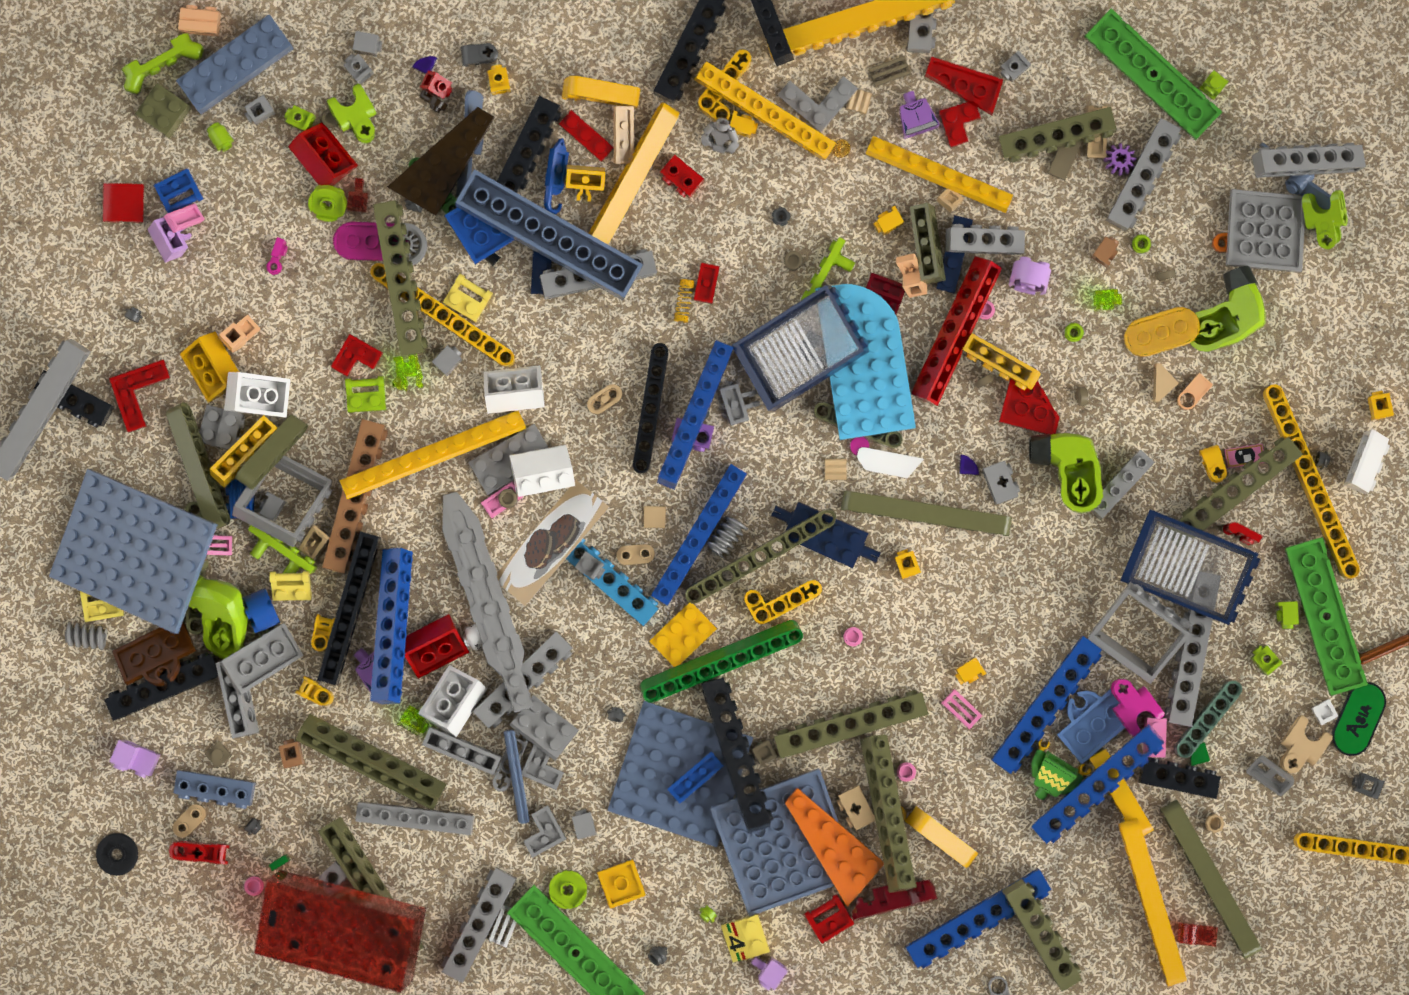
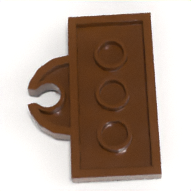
M183 619L178 634L159 627L112 652L126 685L144 677L154 686H165L164 681L160 679V674L163 671H168V679L171 682L175 680L180 670L179 659L195 652L196 648Z

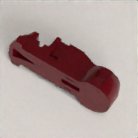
M931 880L916 882L915 888L900 892L889 893L888 885L873 888L874 901H871L872 905L868 906L867 902L864 903L862 898H858L856 901L857 906L852 910L853 921H858L935 901L938 899L935 886Z

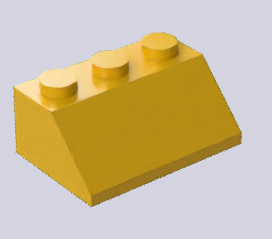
M216 331L198 337L180 353L208 403L226 393L228 372H239Z

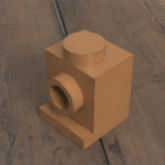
M1105 237L1091 258L1107 268L1111 263L1108 260L1112 261L1118 253L1116 248L1119 241L1113 237Z
M290 739L283 741L284 745L278 746L284 769L306 764L300 742ZM291 749L295 750L296 755L294 757H291L289 755V751Z

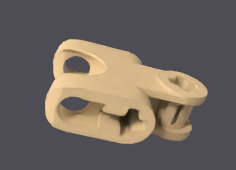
M1303 714L1296 718L1280 743L1287 748L1280 759V768L1288 773L1299 772L1305 762L1314 766L1333 738L1329 732H1324L1317 741L1309 740L1305 735L1308 718ZM1288 760H1294L1292 762L1294 767H1289Z

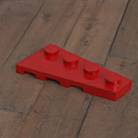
M932 56L925 74L927 78L991 116L993 115L1004 79Z

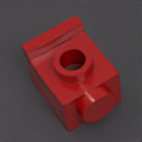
M427 71L420 88L437 98L445 99L452 92L451 85L453 82L437 72Z

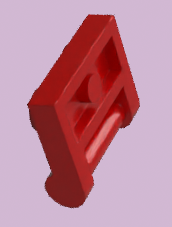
M1231 522L1223 526L1224 534H1234L1240 537V542L1248 546L1260 543L1263 537L1237 522Z
M837 894L832 896L831 900L811 912L807 911L804 913L821 944L854 925L852 918ZM838 906L839 910L816 924L814 918L832 907Z

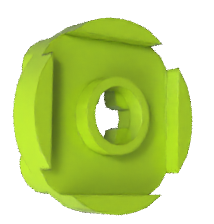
M330 185L316 186L308 200L309 210L313 211L319 220L325 222L336 221L344 215L347 208V199L344 191L341 188ZM323 201H330L332 204L326 206V203Z
M571 870L557 873L549 884L550 898L556 906L562 909L578 907L587 896V884L584 877L578 872ZM572 885V891L574 892L572 894H564L565 889L563 886Z

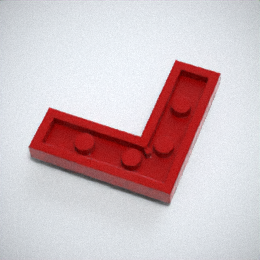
M164 359L109 378L128 433L147 427L135 390L171 378Z

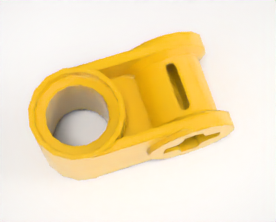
M1216 444L1199 450V455L1202 456L1204 461L1202 464L1206 469L1209 479L1214 483L1223 481L1227 476V469L1219 446ZM1215 469L1222 472L1220 478L1213 475Z
M317 614L311 640L314 650L318 652L326 651L335 618L329 619L321 617V614ZM319 638L325 639L326 644L323 648H317L316 641Z
M304 675V681L295 693L318 705H330L334 699L332 691ZM322 692L328 694V700L324 703L320 700Z

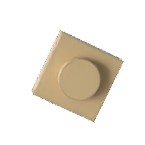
M946 189L937 198V202L950 213L963 203L964 200L959 193L950 189Z

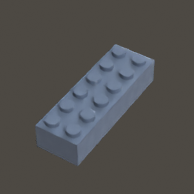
M269 14L176 81L197 111L202 115L294 50V48Z

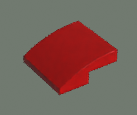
M104 183L102 222L143 223L144 184Z

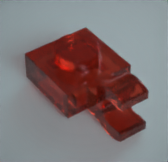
M355 178V192L349 191L347 211L367 213L369 194L363 193V179Z

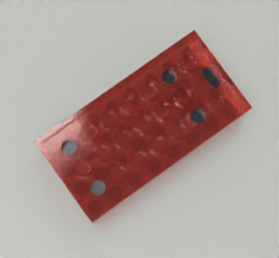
M279 870L266 882L254 954L402 993L413 982L427 908Z

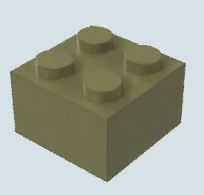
M157 83L135 114L170 139L192 108Z

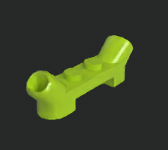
M184 33L170 40L173 45L172 49L141 65L137 59L122 68V72L126 77L124 89L130 93H140L146 76L158 74L161 71L160 68L176 64L178 62L177 59L182 56L200 60L204 51L203 45L193 42L189 34Z

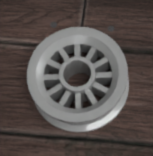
M405 223L407 229L405 240L410 241V251L415 253L414 256L411 253L408 254L409 261H412L413 265H415L426 254L427 240L417 226ZM396 235L392 236L390 244H398L399 238ZM400 254L395 255L393 258V262L397 265L402 262V258L399 257Z

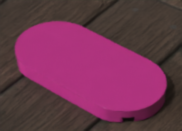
M346 222L334 233V248L343 258L348 260L383 261L376 222ZM386 223L388 227L394 225V223Z

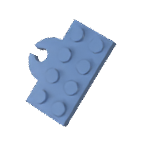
M1111 688L1101 697L1091 691L1077 692V696L1085 700L1082 708H1077L1072 698L1068 700L1066 711L1070 723L1056 735L1081 764L1125 728L1113 711V708L1119 702L1112 694Z

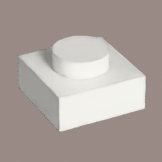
M1330 699L1311 708L1320 725L1338 717Z

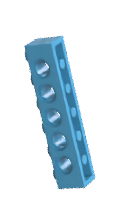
M582 539L566 560L573 566H576L580 559L575 557V550L583 548L587 553L605 564L603 567L605 572L600 579L595 578V580H592L588 576L586 577L641 625L645 626L659 610L656 607L658 603L650 596L648 598L642 595L643 590L638 585L634 584L632 586L627 582L629 578L623 572L617 573L614 571V565L608 559L603 561L599 558L600 552L593 546L588 548L583 544L586 540ZM607 573L614 575V581L611 584H606L603 580L604 575ZM620 586L628 587L629 593L627 596L622 597L618 594ZM640 598L643 600L644 604L641 609L633 607L634 599Z

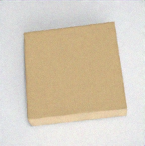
M858 89L847 102L846 109L866 114L872 93Z
M825 459V480H847V459Z
M644 506V528H665L666 507Z

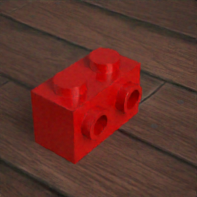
M676 155L660 171V175L663 176L661 180L668 186L671 184L677 188L676 192L683 198L687 196L690 199L704 182V178Z

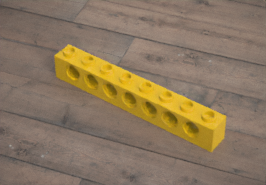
M707 61L703 63L694 78L696 82L821 160L827 159L836 144L833 140Z

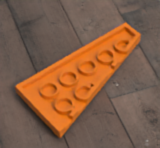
M796 788L787 798L785 804L848 907L884 866L883 860L799 788Z

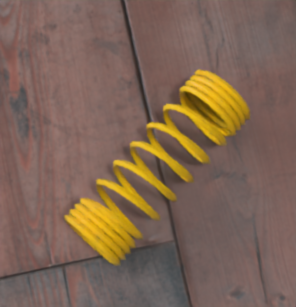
M680 279L679 285L681 287H679V290L682 292H678V295L683 296L679 293L692 294L693 292H686L680 288H693L695 282L688 279ZM678 297V298H689V299H692V297ZM677 302V303H676L678 306H681V305H679L678 303L691 304V302ZM676 307V308H675L677 311H680V310H678V308L690 309V307ZM676 312V313H674V314H675V315H674V319H673L674 321L678 322V320H679V321H684V323H688L689 317H688V316H685V315H680V314H690V313H688V312Z

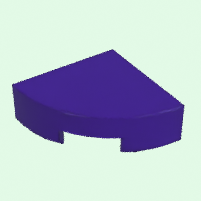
M433 56L421 58L413 64L412 68L426 74L427 71L433 70L438 58Z
M960 455L959 474L979 475L975 462L966 455Z

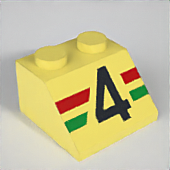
M758 914L721 925L733 962L750 959L770 952Z

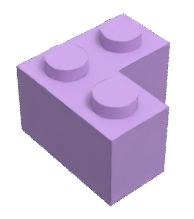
M126 739L118 740L109 762L113 763V767L121 771L132 769L135 770L134 774L145 778L146 775L152 776L161 754Z

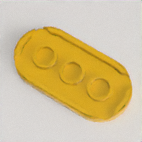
M1175 307L1131 322L1125 331L1124 342L1127 349L1134 355L1139 357L1152 356L1193 342L1199 334L1200 321L1197 315L1190 309Z

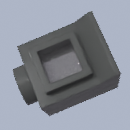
M1359 772V775H1355L1352 781L1353 791L1373 799H1378L1385 781Z

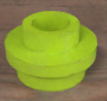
M1137 235L1132 240V248L1139 254L1146 253L1151 247V241L1146 235ZM1139 241L1144 242L1145 246L1143 248L1138 246Z
M1077 323L1069 324L1064 331L1066 339L1070 342L1079 341L1084 334L1082 326ZM1072 329H1075L1077 331L1076 336H1072L1070 334V331Z
M708 905L699 909L701 912L699 916L706 923H713L715 921L714 919L717 915Z

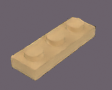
M613 106L614 164H627L632 160L634 152V106Z

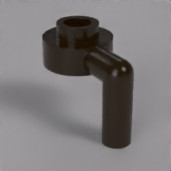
M422 90L420 93V98L431 104L429 108L437 113H440V111L445 112L448 106L446 103L429 95L425 90Z

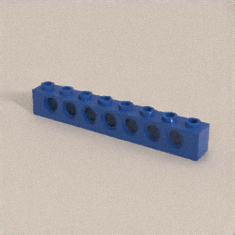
M717 340L715 341L662 466L657 483L675 490L734 347Z
M730 464L651 595L653 598L667 606L669 605L746 478L747 473Z
M403 548L383 549L370 696L371 702L382 705L401 703L413 552Z
M1080 637L996 751L991 761L1009 774L1018 771L1022 765L1020 763L1021 759L1024 756H1029L1033 750L1031 746L1035 740L1039 742L1045 734L1043 730L1046 725L1051 726L1056 719L1055 713L1058 709L1061 711L1066 706V698L1069 694L1073 695L1079 688L1077 683L1081 678L1084 680L1090 673L1088 668L1092 663L1096 664L1102 656L1099 653L1102 649L1086 637ZM1080 654L1086 656L1087 661L1084 665H1080L1077 662V657ZM1070 669L1075 672V678L1071 681L1066 678V672ZM1057 685H1061L1064 688V693L1061 696H1057L1054 692ZM1047 700L1053 705L1052 709L1048 712L1043 709V703ZM1034 716H1038L1041 719V724L1038 727H1034L1031 723ZM1024 731L1030 735L1029 741L1025 743L1020 740V734ZM1012 747L1018 749V756L1015 758H1011L1008 754L1009 749Z
M1148 724L1085 778L1079 786L1034 822L1031 827L1046 844L1050 841L1054 843L1061 837V831L1064 829L1068 831L1076 824L1074 822L1075 819L1079 816L1083 818L1090 812L1089 807L1093 804L1099 805L1105 799L1103 795L1108 791L1110 793L1114 792L1120 786L1118 783L1123 778L1125 781L1134 774L1133 770L1137 766L1142 768L1149 761L1147 758L1152 753L1157 755L1163 749L1164 740ZM1138 744H1147L1148 751L1145 753L1140 752L1137 748ZM1131 756L1134 763L1126 765L1123 762V757ZM1111 768L1117 769L1119 776L1116 778L1110 777L1108 770ZM1094 782H1103L1104 789H1095ZM1082 793L1087 794L1090 797V801L1087 803L1081 802L1079 795ZM1072 806L1075 809V814H1066L1065 807ZM1058 819L1061 826L1058 828L1052 827L1050 820Z
M1036 869L1020 878L1025 883L1029 882L1033 886L1035 892L1032 895L1035 899L1041 900L1049 895L1048 891L1052 890L1040 869ZM1002 890L905 947L917 968L921 966L923 969L932 964V959L937 956L939 959L949 954V949L953 947L955 949L960 948L966 944V939L970 937L972 939L977 938L985 928L992 929L999 924V920L1004 917L1007 920L1013 917L1015 913L1008 904ZM1023 899L1021 906L1027 905L1029 899ZM993 905L1000 906L1001 911L999 914H991V907ZM978 914L984 917V921L980 925L974 923V917ZM961 924L967 926V932L963 935L957 932V928ZM942 935H950L951 940L948 944L941 943ZM932 944L934 951L931 954L924 953L925 945Z

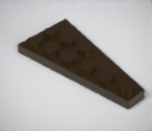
M477 107L389 184L387 188L433 215L438 216L495 117Z

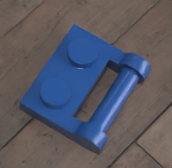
M188 168L154 185L167 213L181 209L197 200L199 202L204 200ZM191 189L193 190L194 194L170 205L169 200Z

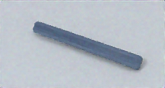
M506 730L504 731V738L518 822L525 824L530 819L515 731Z

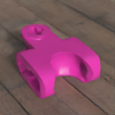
M1117 679L1111 684V692L1119 702L1113 708V711L1131 736L1134 737L1141 731L1137 724V716L1140 712L1148 711L1153 718L1159 720L1165 716L1163 710L1146 687L1143 686L1136 691L1133 685L1125 679ZM1119 685H1125L1124 693L1118 692L1120 689Z

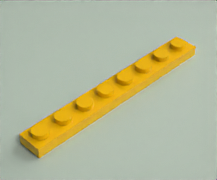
M875 136L872 137L865 153L1004 213L1007 212L1013 197L1008 192Z

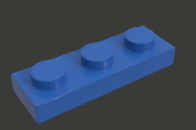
M711 751L667 790L680 804L724 765Z

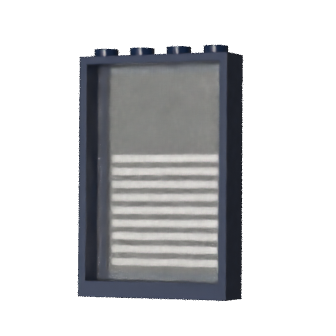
M830 285L823 286L731 345L734 347L733 350L768 411H776L869 352L867 348L869 346L868 342L858 333L859 327L854 320L850 319L848 315L850 313L849 309L844 303H841L838 298L840 294L835 287Z
M1150 509L1120 581L1127 584L1129 582L1137 584L1146 592L1229 625L1230 622L1234 623L1238 612L1235 610L1237 605H1242L1246 595L1243 594L1245 586H1250L1253 576L1250 574L1253 568L1257 569L1260 558H1258L1259 553Z

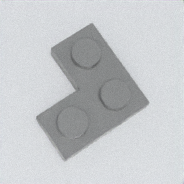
M533 745L522 771V776L557 790L564 772L547 765L550 756Z
M549 805L531 814L540 832L523 842L533 858L566 840V837Z

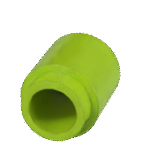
M217 122L207 129L208 137L218 151L222 150L225 152L233 146L234 140L224 125Z

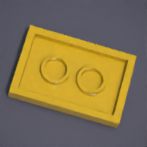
M688 603L649 642L673 667H676L689 657L717 628L694 604Z

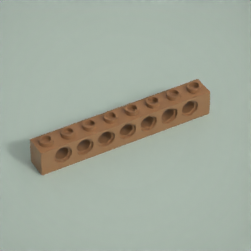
M362 419L347 477L376 466L377 459L380 460L383 449L380 448L381 443L386 441L388 435L385 425ZM369 437H375L376 443L372 447H368L366 444V440ZM365 455L371 457V462L368 465L361 463V459ZM372 490L362 493L361 499L358 502H353L351 498L347 499L344 491H342L322 568L347 574V570L349 571L352 562L351 555L352 552H355L358 542L355 541L357 533L360 534L363 528V523L360 521L362 515H366L368 504H365L367 496H371ZM351 510L355 511L356 518L353 521H348L346 518L347 513ZM345 529L351 531V536L347 540H344L341 536L342 531ZM343 547L346 550V555L343 558H338L336 552L339 548Z

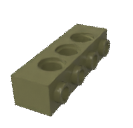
M929 203L910 206L920 279L926 284L946 281L935 207Z

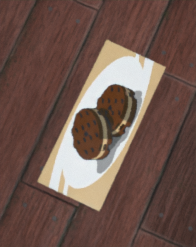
M576 480L575 486L570 487L497 572L499 584L526 606L608 510L609 506Z

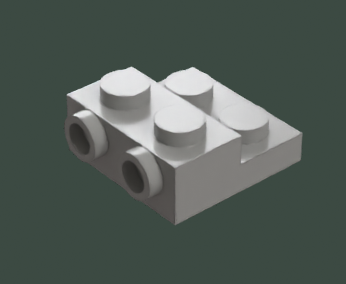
M206 405L200 428L203 443L229 450L241 438L239 434L240 430L245 428L246 418H244L243 413L224 411L222 408Z

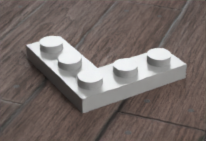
M843 76L818 105L794 83L789 81L778 96L817 130L822 132L858 88Z

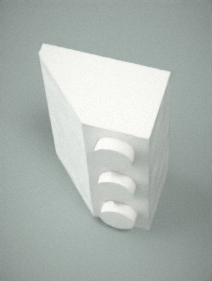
M541 366L484 372V395L487 414L545 407Z
M1372 429L1363 433L1344 486L1364 494L1373 491L1376 484L1374 478L1376 473H1380L1383 466L1381 462L1383 455L1386 456L1390 447L1388 445V438Z
M566 444L509 455L515 491L518 497L575 486Z
M449 665L418 714L441 730L457 737L487 688L479 680Z

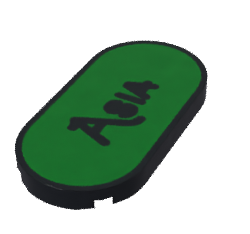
M1367 682L1368 685L1349 691L1331 734L1333 736V744L1344 755L1356 756L1368 748L1385 710V693L1374 683Z

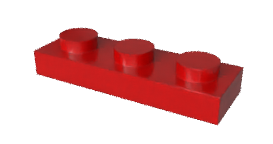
M572 110L559 123L566 132L600 162L614 149L609 142Z

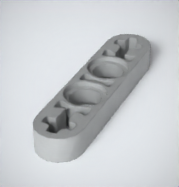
M514 729L515 734L520 736V733ZM516 738V741L522 744V750L518 752L519 760H521L529 740L526 739L524 742ZM505 750L493 779V787L501 792L507 790L512 782L511 777L509 778L508 776H506L504 781L507 783L506 786L499 788V784L496 782L497 779L500 780L503 774H499L500 770L510 774V771L504 768V762L508 759L507 750Z

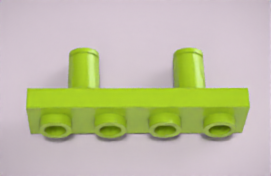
M839 237L837 241H832L828 249L831 251L828 258L824 256L819 265L822 268L819 274H814L810 281L812 287L810 291L805 290L801 300L814 293L815 288L823 287L822 284L832 266L837 265L848 272L852 271L855 262L841 255L840 252L846 240Z
M252 525L249 527L248 530L259 539L250 552L256 559H260L267 547L271 546L289 558L290 563L283 573H297L299 568H303L312 574L318 568L314 564L315 560L307 555L305 557L300 555V550L295 546H288L279 539Z

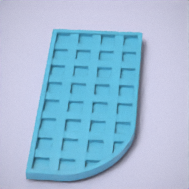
M853 284L832 286L838 290L840 294L838 298L841 303L848 307L850 319L857 323L859 327L858 333L866 339L869 345L867 346L869 350L867 354L829 377L839 440L915 429L916 424L900 327L894 311L882 297L865 287ZM828 297L817 305L827 366L829 368L858 348Z

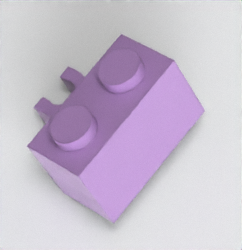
M164 217L152 222L148 232L164 262H168L184 254L188 248L185 241L190 239L192 235L191 233L181 234L180 232L183 230L173 233Z
M756 956L751 964L761 970L758 979L760 980V985L767 990H770V988L775 990L788 972L787 967L773 957H770L768 962L765 963Z

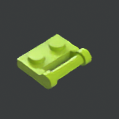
M384 376L372 379H345L348 413L386 410ZM353 387H379V391L353 393L352 390Z

